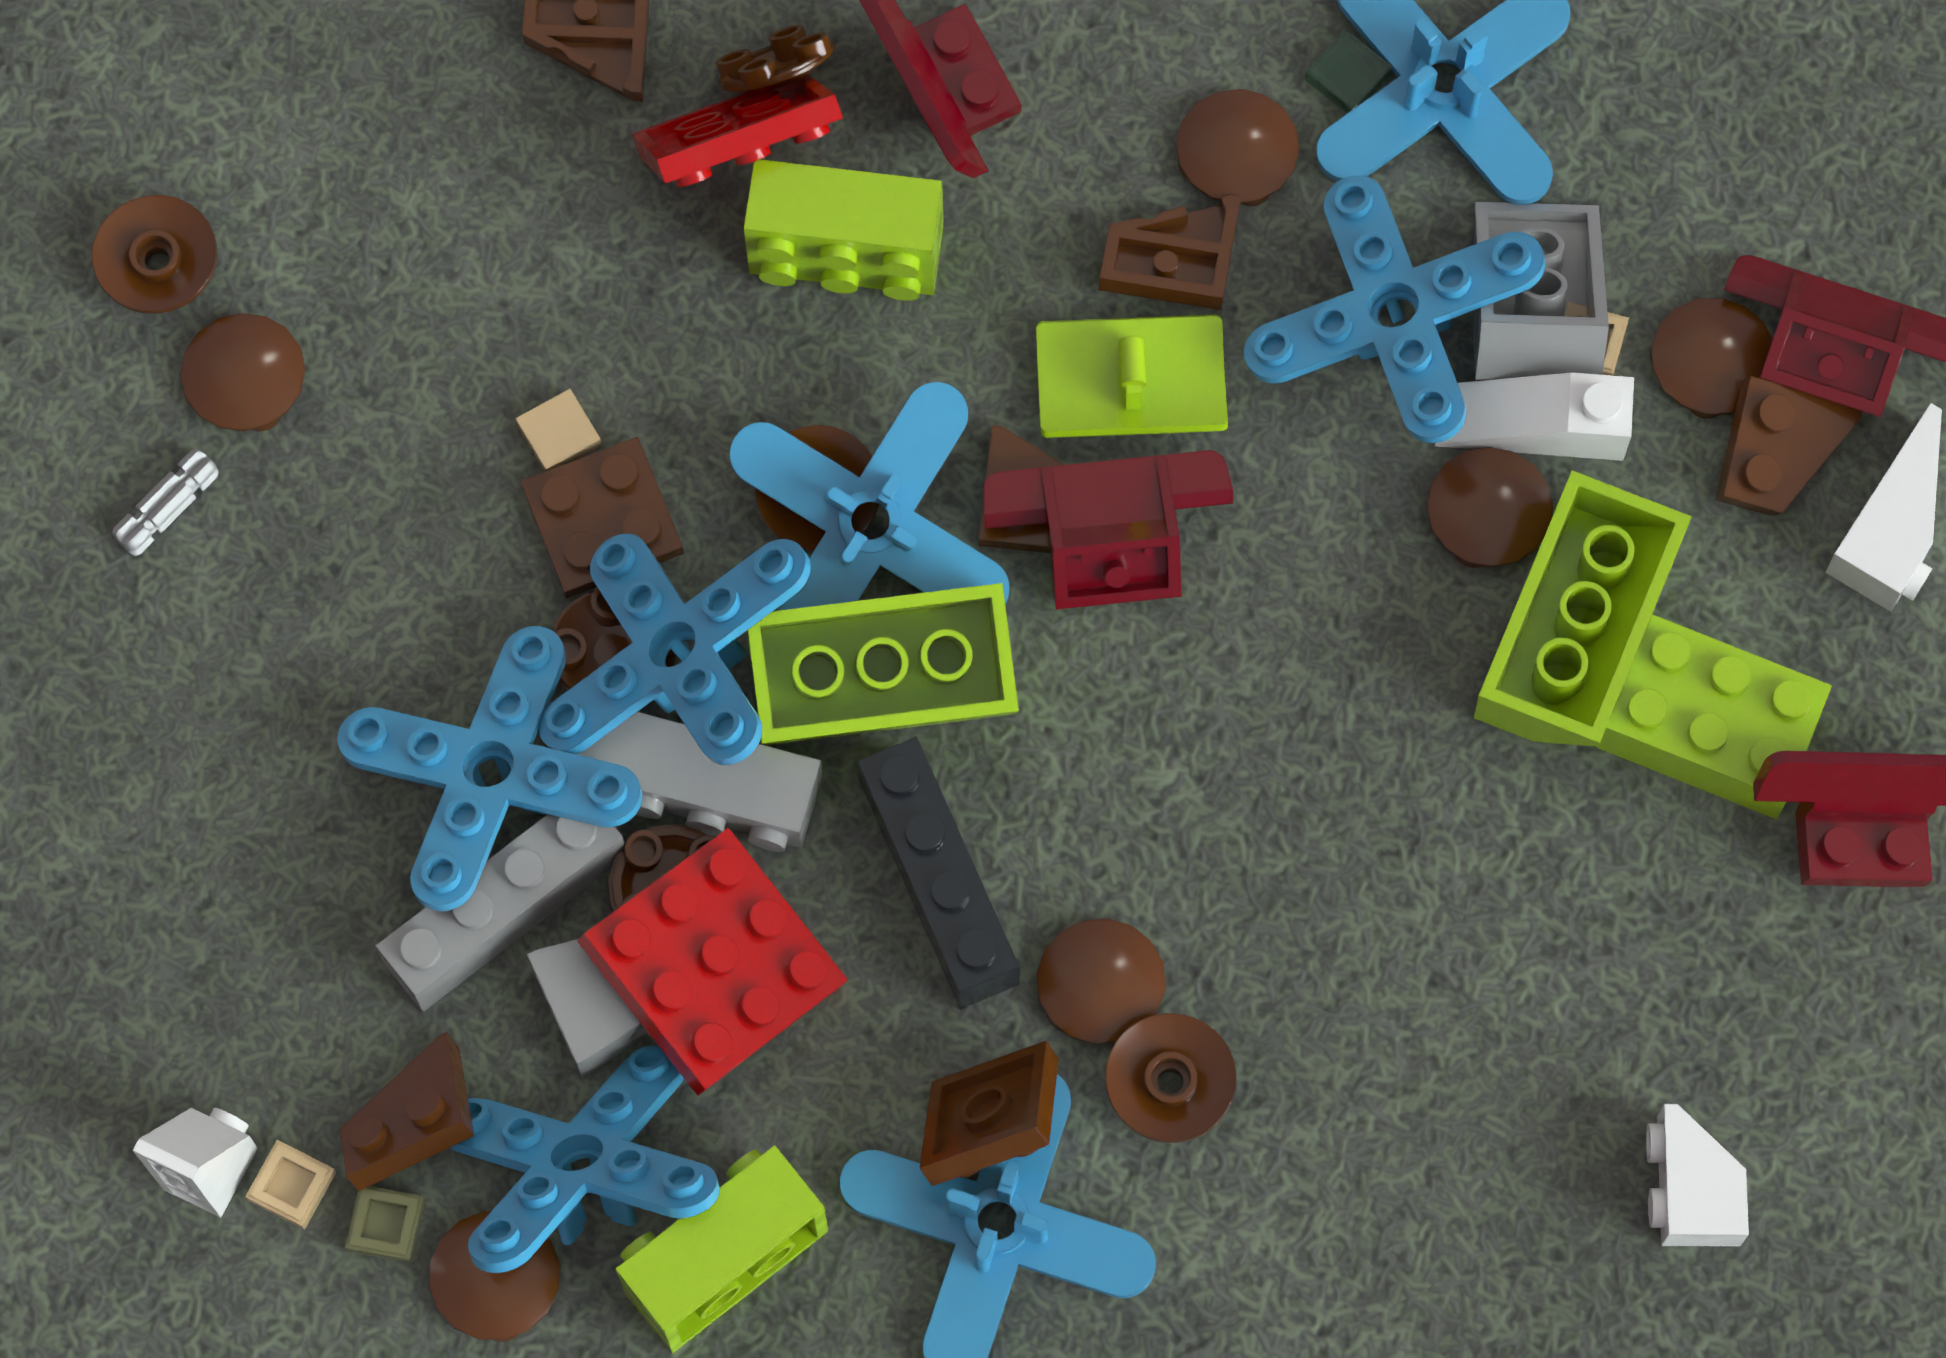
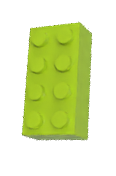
M1003 583L772 611L747 630L756 711L762 723L760 743L764 746L1014 715L1019 711Z

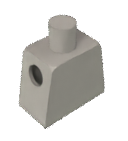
M578 939L535 950L528 953L527 956L581 1077H584L631 1047L649 1033L577 942Z

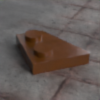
M525 0L522 30L524 44L632 101L643 102L650 0Z
M447 1032L431 1042L339 1129L346 1177L358 1191L474 1136L460 1050Z

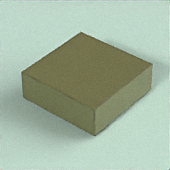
M368 1186L358 1191L345 1249L349 1252L411 1263L425 1204L424 1196Z

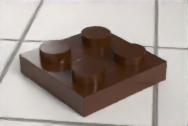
M638 437L520 481L566 598L597 587L590 574L591 560L599 546L613 536L633 534L640 537L650 548L659 563L684 554L683 546Z
M1047 1040L931 1082L919 1167L931 1186L957 1177H969L980 1169L1014 1157L1028 1156L1038 1149L1049 1145L1059 1058Z

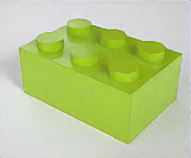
M761 159L754 162L744 224L749 274L759 275L760 280L775 286H791L798 279L821 282V286L824 289L836 293H853L858 290V287L883 289L882 292L887 297L902 301L916 300L920 294L934 296L944 227L942 181Z
M1652 614L1600 745L1597 748L1777 819L1786 802L1754 801L1753 782L1764 760L1771 754L1778 751H1807L1832 685Z
M775 1145L762 1155L757 1149H754L737 1160L726 1172L730 1180L720 1187L719 1196L709 1209L692 1217L676 1218L677 1221L657 1237L652 1231L641 1235L628 1245L620 1255L624 1262L616 1268V1272L625 1294L672 1354L828 1232L823 1204Z

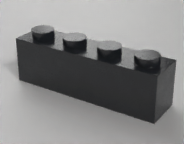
M917 736L858 760L859 782L959 1009L961 1010L1018 986L1020 979L1018 962Z

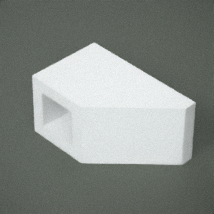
M1664 1104L1657 1116V1123H1648L1646 1130L1648 1163H1659V1188H1650L1648 1196L1650 1228H1661V1246H1741L1749 1235L1746 1169L1678 1104Z

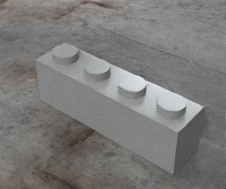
M636 712L585 751L577 754L625 766L637 776L643 793L642 804L636 813L638 816L660 819L662 812L687 818L686 825L709 835H719L724 831V828L729 827L731 830L749 834L748 842L774 852L785 851L786 844L802 848L823 778L821 760L758 744L756 749L746 759L736 764H716L701 751L685 724Z
M547 814L486 861L476 889L467 902L458 908L448 911H435L425 907L378 943L376 948L383 963L420 1010L424 1012L608 871L613 865L615 856L624 849L623 836L616 827H599Z

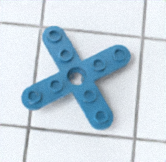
M1336 0L1340 11L1397 76V79L1332 124L1321 134L1317 143L1316 159L1319 168L1328 178L1338 182L1349 176L1360 175L1368 177L1439 126L1503 200L1516 205H1527L1540 200L1547 193L1553 176L1550 159L1490 88L1550 46L1565 33L1570 20V6L1567 0H1505L1450 41L1447 40L1414 0ZM1447 63L1461 70V72L1455 75L1452 92L1442 93L1435 90L1438 73L1432 65Z
M1356 175L1343 178L1336 182L1327 192L1324 200V212L1354 290L1258 327L1251 333L1245 343L1244 358L1250 372L1257 379L1266 383H1282L1357 354L1361 359L1379 356L1407 431L1414 438L1422 442L1439 443L1446 441L1460 431L1464 425L1467 410L1438 333L1452 327V318L1532 288L1541 279L1545 270L1546 261L1543 249L1539 242L1529 234L1507 232L1413 268L1382 187L1375 180L1366 176ZM1398 300L1408 301L1415 308V315L1412 319L1401 326L1385 327L1379 322V313L1384 305H1386L1393 323L1404 319Z
M931 382L917 388L909 397L860 477L773 424L764 422L753 423L738 432L730 448V461L737 476L826 532L809 558L811 570L807 582L798 593L780 605L777 611L858 601L879 566L923 593L1003 583L1006 604L1010 586L1008 577L1002 567L914 512L967 425L968 406L963 395L956 388L942 382ZM865 502L880 504L885 508L889 516L887 531L877 539L869 540L867 539L868 537L860 532H855L852 527L851 519L854 510Z
M619 534L606 540L599 546L592 557L590 574L633 643L548 706L543 713L539 726L542 741L551 749L579 754L654 700L666 713L676 710L701 751L712 762L719 765H732L746 759L760 742L762 723L729 671L731 667L747 655L746 649L736 638L803 588L811 570V563L807 553L798 543L792 540L779 539L771 541L685 603L650 548L640 537L633 534ZM685 640L695 641L694 648L692 649ZM671 649L682 662L678 665L667 667L666 656Z
M541 626L526 627L518 630L506 640L470 729L378 707H368L355 711L343 721L339 728L337 736L338 746L344 759L350 765L362 770L445 789L410 876L411 887L416 898L423 906L431 910L448 911L458 908L472 896L509 805L523 808L524 811L539 815L549 814L607 828L616 827L628 822L640 809L643 799L642 788L637 776L627 767L534 745L539 732L541 718L551 702L566 664V651L560 637L548 628ZM494 759L502 779L505 780L499 784L486 787L478 766L484 761Z
M659 1046L642 1047L626 1058L570 1123L488 1099H468L474 1136L450 1147V1149L525 1173L470 1236L468 1250L472 1262L477 1268L490 1273L507 1272L518 1268L532 1257L556 1228H558L562 1244H572L584 1231L583 1224L587 1221L581 1202L586 1193L599 1195L605 1215L610 1216L611 1221L626 1226H634L638 1222L634 1206L671 1218H688L706 1211L716 1202L720 1193V1187L716 1173L711 1167L631 1142L684 1079ZM589 1158L590 1166L576 1171L572 1170V1162Z
M1058 1074L1049 1145L1038 1149L1028 1156L1014 1157L981 1169L977 1182L957 1177L931 1186L919 1168L920 1163L879 1150L860 1152L850 1158L843 1167L840 1176L841 1194L845 1203L854 1212L955 1245L924 1337V1358H988L1018 1266L1115 1298L1134 1297L1142 1293L1153 1280L1156 1259L1153 1249L1143 1237L1136 1233L1040 1202L1071 1107L1069 1088ZM993 1202H1002L1009 1205L1017 1216L1013 1233L1000 1240H997L996 1231L985 1228L982 1233L978 1226L980 1211L986 1205Z

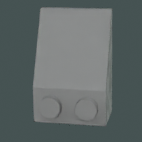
M1475 202L1474 245L1507 232H1523L1531 235L1539 242L1546 261L1543 276L1532 288L1473 310L1475 380H1495L1570 372L1602 375L1609 324L1599 205L1539 203L1516 205L1507 202ZM1568 302L1587 306V317L1565 316Z

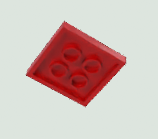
M807 74L787 86L752 93L744 92L632 133L631 135L640 158L664 183L675 180L677 187H684L709 178L712 175L710 167L733 158L736 165H744L760 160L771 154L769 145L793 137L796 144L820 138L830 132L829 123L842 119L843 116L835 94Z
M729 827L589 929L577 940L581 948L697 1096L705 1092L848 981Z

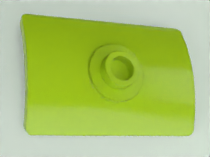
M1219 315L1041 321L1036 325L1041 436L1057 438L1224 431L1228 428L1223 323Z

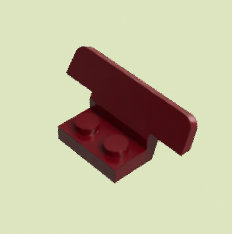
M859 0L947 161L956 171L971 178H976L988 172L989 170L970 136L1020 113L1022 104L966 3L914 27L911 21L905 19L896 0Z
M1752 255L1740 256L1729 273L1724 291L1782 309L1760 375L1762 379L1881 417L1904 349L1946 362L1945 317Z
M1211 450L1000 471L991 474L984 483L985 529L1047 523L1051 549L1053 598L1056 610L1182 597L1180 535L1175 510L1234 504L1233 486L1226 461L1222 455Z
M1778 751L1764 760L1753 782L1754 801L1800 802L1795 811L1801 885L1922 887L1933 881L1927 818L1935 813L1937 806H1946V755Z

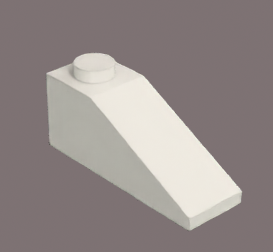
M1570 372L1458 383L1467 410L1464 425L1452 438L1435 443V446L1464 449L1492 447L1516 453L1623 461L1632 432L1634 377Z
M1932 403L1838 547L1825 572L1890 612L1901 595L1913 601L1933 569L1923 563L1933 544L1942 409Z
M190 1108L139 1138L133 1152L164 1191L221 1218L258 1148L251 1137L245 1134L249 1125L236 1116L218 1108H213L210 1116Z

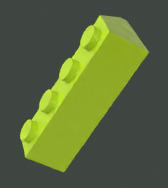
M1572 470L1478 695L1474 719L1533 742L1599 747L1692 516Z

